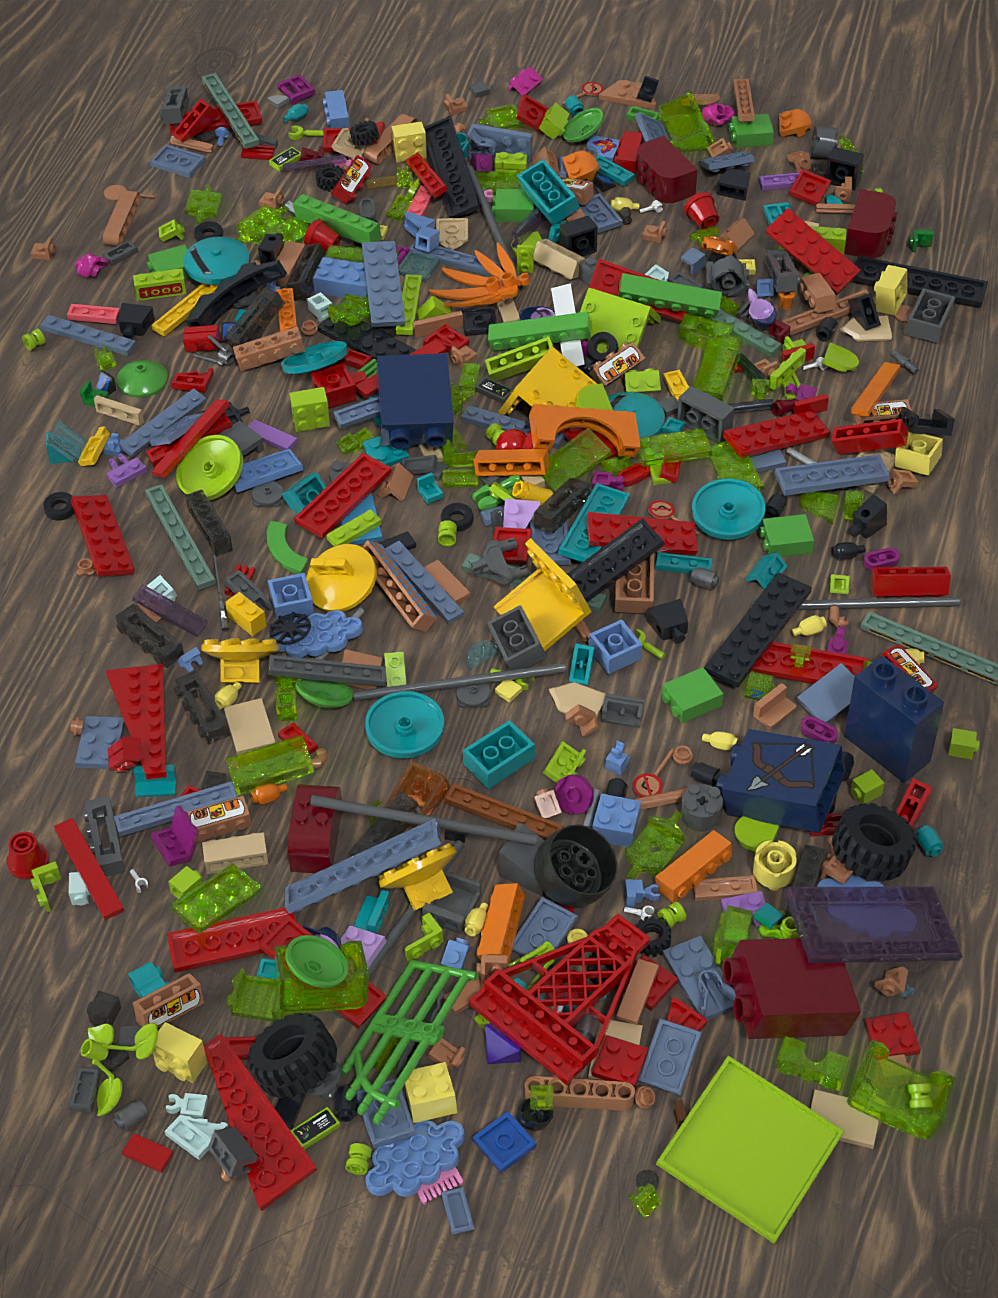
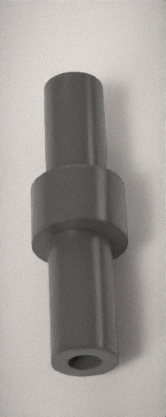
M896 349L892 351L891 355L899 361L902 367L909 369L913 374L918 373L919 369L911 363L907 356H903Z

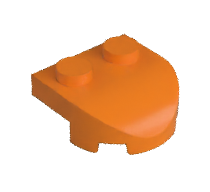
M794 109L779 114V132L781 137L796 133L799 138L805 135V131L808 128H812L811 118L803 110Z
M577 151L563 157L569 178L578 180L587 178V181H591L594 179L595 173L599 171L597 160L586 151Z
M704 236L701 249L726 256H732L733 253L736 255L738 251L733 241H722L715 236Z

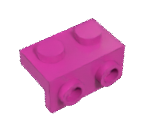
M529 67L527 70L524 68L518 74V77L514 76L510 80L511 84L508 89L511 90L514 87L523 96V94H528L539 85L543 78L532 67Z

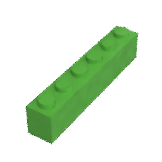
M304 194L293 202L297 219L310 224L315 220L322 219L339 235L361 244L362 242H379L382 239L380 226L377 222Z
M624 273L622 274L618 297L637 303L653 305L657 308H669L673 311H685L689 314H701L709 318L717 316L720 310L722 292Z
M587 311L489 325L488 341L492 351L519 348L549 336L552 343L591 338L592 322Z

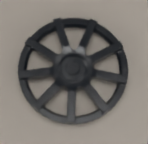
M292 612L284 616L280 615L273 624H270L271 639H276L275 636L283 632L280 638L276 639L277 643L292 644L298 642L310 632L311 621L306 614ZM299 627H308L307 631H303V630L298 629V628H299ZM274 628H280L279 630L273 632ZM297 633L302 634L301 637L294 639ZM285 636L291 637V641H283Z

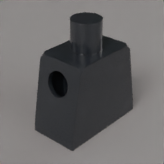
M739 167L737 170L727 169L718 180L717 195L746 201L750 173L746 172L743 167Z
M275 233V235L266 234L258 247L261 264L277 260L284 247V237L281 233Z
M122 303L118 319L120 332L128 339H131L133 335L143 336L155 320L153 306Z
M872 494L854 512L853 526L848 529L849 534L854 538L859 534L864 538H869L886 526L887 503Z
M681 599L647 608V622L662 640L665 641L673 638L675 643H681L685 640V634L688 633V619Z

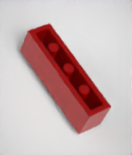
M902 419L834 427L831 442L838 454L907 446L909 432Z
M872 567L870 588L873 595L877 597H922L924 595L941 597L942 595H949L951 574L947 567Z

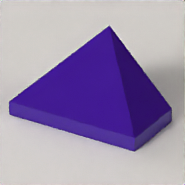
M489 1023L485 1025L487 1064L519 1062L522 1059L521 1047Z

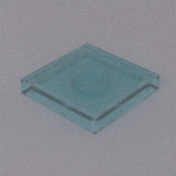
M410 250L398 266L399 275L404 277L406 274L422 275V282L426 283L440 264V259Z
M59 419L54 424L47 440L49 445L74 463L79 460L87 442L85 438Z

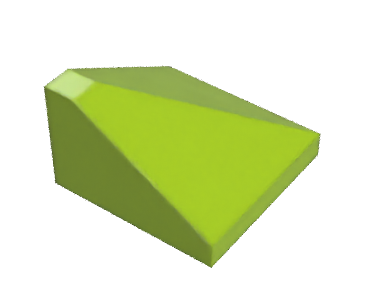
M831 574L830 593L848 595L850 576Z

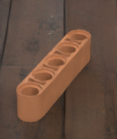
M401 114L383 131L378 143L370 144L365 149L364 159L375 164L382 163L393 152L391 126L415 123L418 120L409 115Z
M122 190L103 234L104 245L118 246L123 243L140 203V193L138 191Z
M531 1076L525 1081V1099H544L547 1106L628 1111L634 1105L635 1089L633 1085L627 1082L573 1079L566 1085L557 1077ZM532 1089H537V1090H539V1091H538V1092H532V1091H530V1090H532ZM557 1090H558V1091H561V1093L556 1094V1093H553V1091H557ZM577 1092H582V1093H584V1094H583V1095H577V1094H575V1093H577ZM603 1093V1094H605L606 1096L601 1097V1096H598V1094ZM621 1095H627V1096H629V1097H628V1098H622V1097H620V1096H621Z

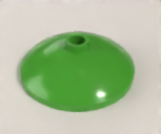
M590 108L578 113L564 127L565 131L562 134L567 142L576 143L591 138L602 126L604 113L599 108Z
M146 359L128 363L117 375L118 388L121 392L131 397L152 396L160 392L168 382L166 368L156 361Z
M297 678L296 689L299 694L317 707L339 708L349 704L353 699V691L348 685L333 681Z
M312 935L299 936L293 939L286 949L285 958L288 967L298 979L310 986L317 988L336 987L345 980L348 974L346 957L338 947L326 939Z

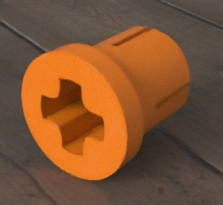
M795 291L779 292V307L783 308V310L791 309L793 299L795 298Z

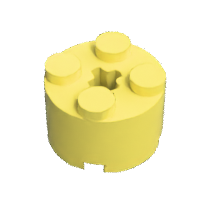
M772 840L763 842L756 849L753 875H755L756 880L772 891H777L790 884L793 880L797 859L795 850L791 845L784 841L771 842Z

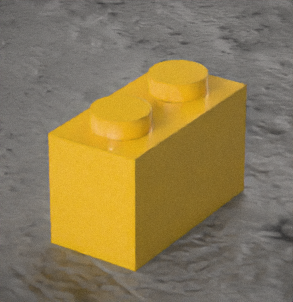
M240 592L225 602L228 618L252 637L267 626L265 611Z

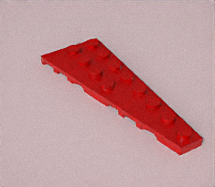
M163 664L106 670L107 679L130 737L141 739V748L139 749L142 750V759L140 764L146 779L167 777Z
M221 1033L205 1044L204 1050L227 1113L230 1127H236L258 1156L256 1162L246 1164L244 1167L251 1169L247 1175L257 1205L263 1211L318 1169Z

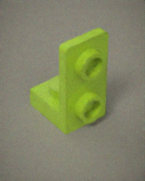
M517 245L518 273H533L535 263L534 247L532 245Z
M404 652L384 653L387 687L405 685Z
M56 861L33 869L34 878L30 879L34 891L39 890L40 894L36 896L40 907L45 906L47 912H50L51 909L42 886L52 884L61 879Z
M430 913L422 916L423 926H421V929L425 936L405 947V959L408 962L420 958L423 953L439 947L444 942L443 930Z

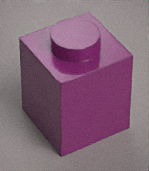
M471 153V166H473L475 171H491L492 155L487 153Z

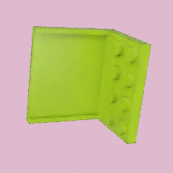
M588 288L580 312H589L592 322L591 337L599 332H608L617 340L618 348L626 342L629 345L633 341L639 347L646 324H654V322L660 324L662 318L650 306L592 288ZM588 338V339H582V340H580V341H588V342H589L590 338ZM605 341L597 345L599 353H605L609 349V344Z

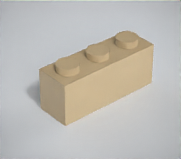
M548 239L537 241L534 251V260L539 265L551 268V271L560 273L569 280L579 277V263L585 260L582 256Z
M264 832L202 842L207 874L268 864Z

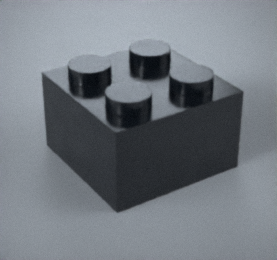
M833 147L828 157L825 177L831 180L830 185L841 186V183L845 182V177H852V190H856L861 180L864 154Z
M589 215L560 224L559 245L582 257L597 252L598 226Z

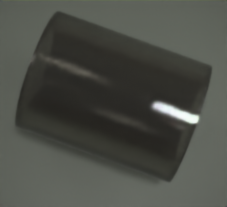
M623 207L620 210L621 219L624 225H629L632 222L631 209Z

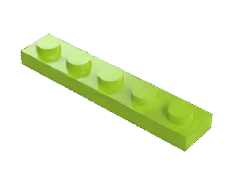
M405 275L402 292L405 325L396 326L397 335H413V322L416 320L422 275Z

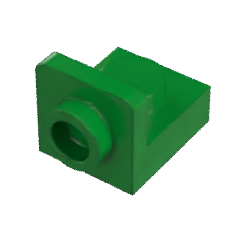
M913 230V236L909 238V246H912V252H916L917 246H932L933 230Z
M87 381L80 390V396L85 405L95 407L94 398L97 395L109 398L107 391L93 389L91 381Z

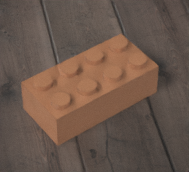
M654 553L615 581L614 612L647 613V608L653 607Z

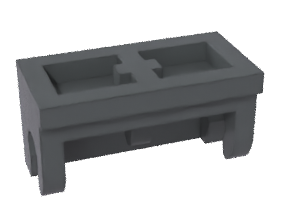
M606 693L601 722L640 728L644 713V699Z
M236 1127L214 1130L208 1149L231 1179L234 1176L250 1172L251 1169L244 1166L256 1162L258 1156Z

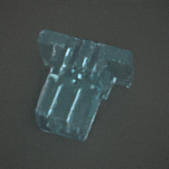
M906 983L905 991L900 995L906 999L912 993L915 994L916 990Z

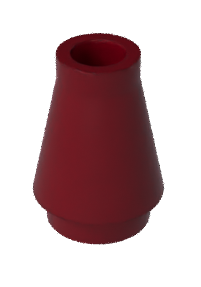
M776 400L772 403L773 414L782 417L791 412L794 408V402L797 400Z

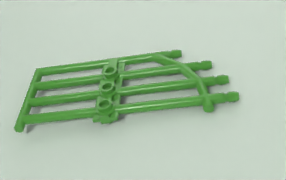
M410 960L350 1053L346 1063L342 1066V1074L344 1075L351 1070L353 1065L356 1071V1078L348 1089L345 1098L352 1100L361 1086L367 1092L358 1107L357 1113L359 1115H364L368 1110V1106L375 1099L382 1103L373 1119V1123L379 1125L390 1107L395 1109L400 1107V1101L396 1099L427 1047L429 1045H436L443 1037L442 1033L445 1027L441 1026L469 979L475 981L478 979V972ZM415 969L422 970L423 973L395 1016L386 1015ZM431 974H442L415 1018L405 1019L404 1017ZM451 976L459 977L460 979L432 1023L423 1022ZM374 1033L383 1034L363 1066L361 1056L363 1049ZM392 1037L402 1038L372 1085L367 1076ZM409 1042H420L388 1095L381 1093V1087Z

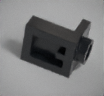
M645 76L637 98L651 103L659 80Z

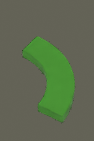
M270 520L267 528V544L271 556L286 570L295 574L303 573L308 564V558L296 554L288 546L285 540L288 525Z

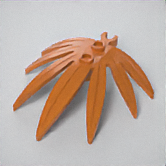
M497 242L498 256L503 270L488 257L475 250L478 261L492 277L488 278L442 267L443 273L462 284L477 288L429 289V293L447 299L468 300L454 303L444 302L445 306L466 307L479 304L484 306L514 298L518 295V286H526L530 282L528 273H523L517 277L511 259L500 243Z

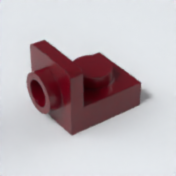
M319 146L317 152L302 147L299 161L317 167L319 161L322 162L324 157L322 152L323 146Z

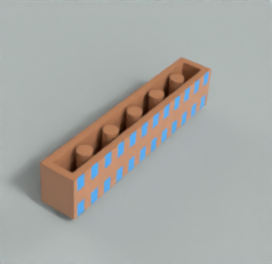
M367 540L362 548L367 550L375 561L377 582L409 625L414 629L427 632L437 620L436 615L382 544Z

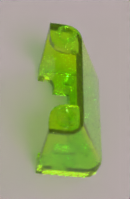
M692 91L658 106L660 111L657 113L661 122L664 121L672 138L670 142L679 151L708 150L707 147L715 143Z
M349 941L340 947V951L348 962V974L340 985L332 988H317L302 982L292 973L287 965L285 952L288 946H275L274 957L280 1009L283 1012L304 1013L357 1009L367 1003L369 971L362 941Z
M872 1039L850 1089L847 1099L848 1105L916 1138L930 1139L945 1121L956 1077L942 1070L934 1071L929 1076H925L888 1059L890 1051L887 1046ZM931 1084L929 1096L932 1099L933 1107L910 1108L911 1094L908 1092V1085Z

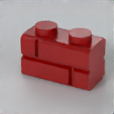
M219 326L186 327L183 335L186 352L220 349L208 338V335H211L221 343Z
M122 737L107 749L108 758H110L108 760L109 769L116 771V773H127L129 768L136 767V763L142 759V750L139 749L141 748V739L138 737Z

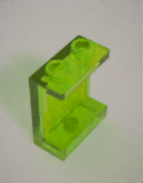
M240 968L239 974L235 975L233 979V993H230L227 999V1006L230 1007L231 1015L268 1022L283 1019L291 992V975L282 974L281 980L247 975L245 969Z

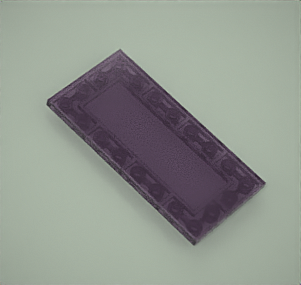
M933 886L785 887L783 890L809 963L960 961L963 957Z

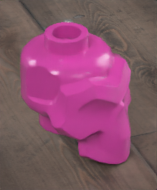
M712 103L702 109L703 120L707 124L714 126L724 124L726 120L731 119L735 115L734 110L730 106H725L721 103Z
M87 253L81 259H77L74 267L77 268L76 272L78 275L84 278H89L90 276L95 278L99 268H104L108 265L109 260L92 253Z

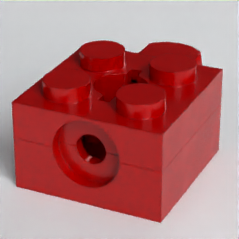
M344 363L311 372L313 389L324 387L328 408L357 400L355 385L367 379L363 371L349 374Z

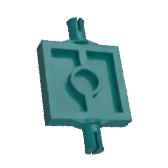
M381 436L363 442V448L367 455L389 467L398 462L402 463L403 458H409L406 448L395 449L390 445L382 446Z

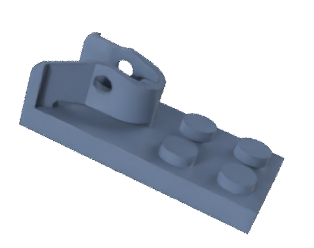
M472 123L468 131V136L471 138L469 160H471V153H487L496 157V153L507 152L508 154L520 152L527 154V162L531 163V133Z
M701 936L662 951L663 958L673 975L678 978V983L694 1011L708 1021L734 1010L735 991L730 984L724 981L722 970Z

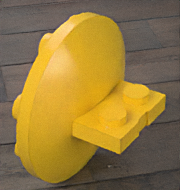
M342 544L326 550L318 558H312L306 580L315 606L326 612L335 610L346 612L360 604L372 592L376 581L377 568L374 559L367 550L354 544Z
M230 638L219 642V639H207L201 645V651L221 659V682H260V659L279 651V644L276 643V639H265L262 642H259L257 638L245 639L243 641H240L239 638Z
M448 843L420 857H416L396 869L394 868L378 876L380 888H404L414 911L423 907L425 903L430 904L431 901L453 893L442 869L457 853L455 847Z

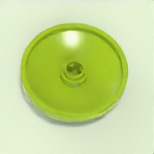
M210 435L200 439L178 463L176 470L178 486L189 498L197 501H209L224 495L235 485L243 469L241 449L232 439L223 435Z

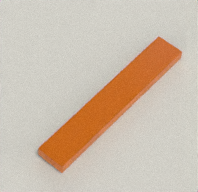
M884 362L851 408V414L868 417L901 370V365Z

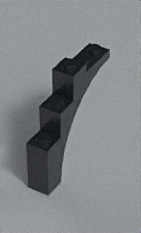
M279 260L259 265L256 262L243 264L235 277L221 280L214 293L201 295L185 321L189 327L209 326L239 298L266 283L284 278L287 272Z

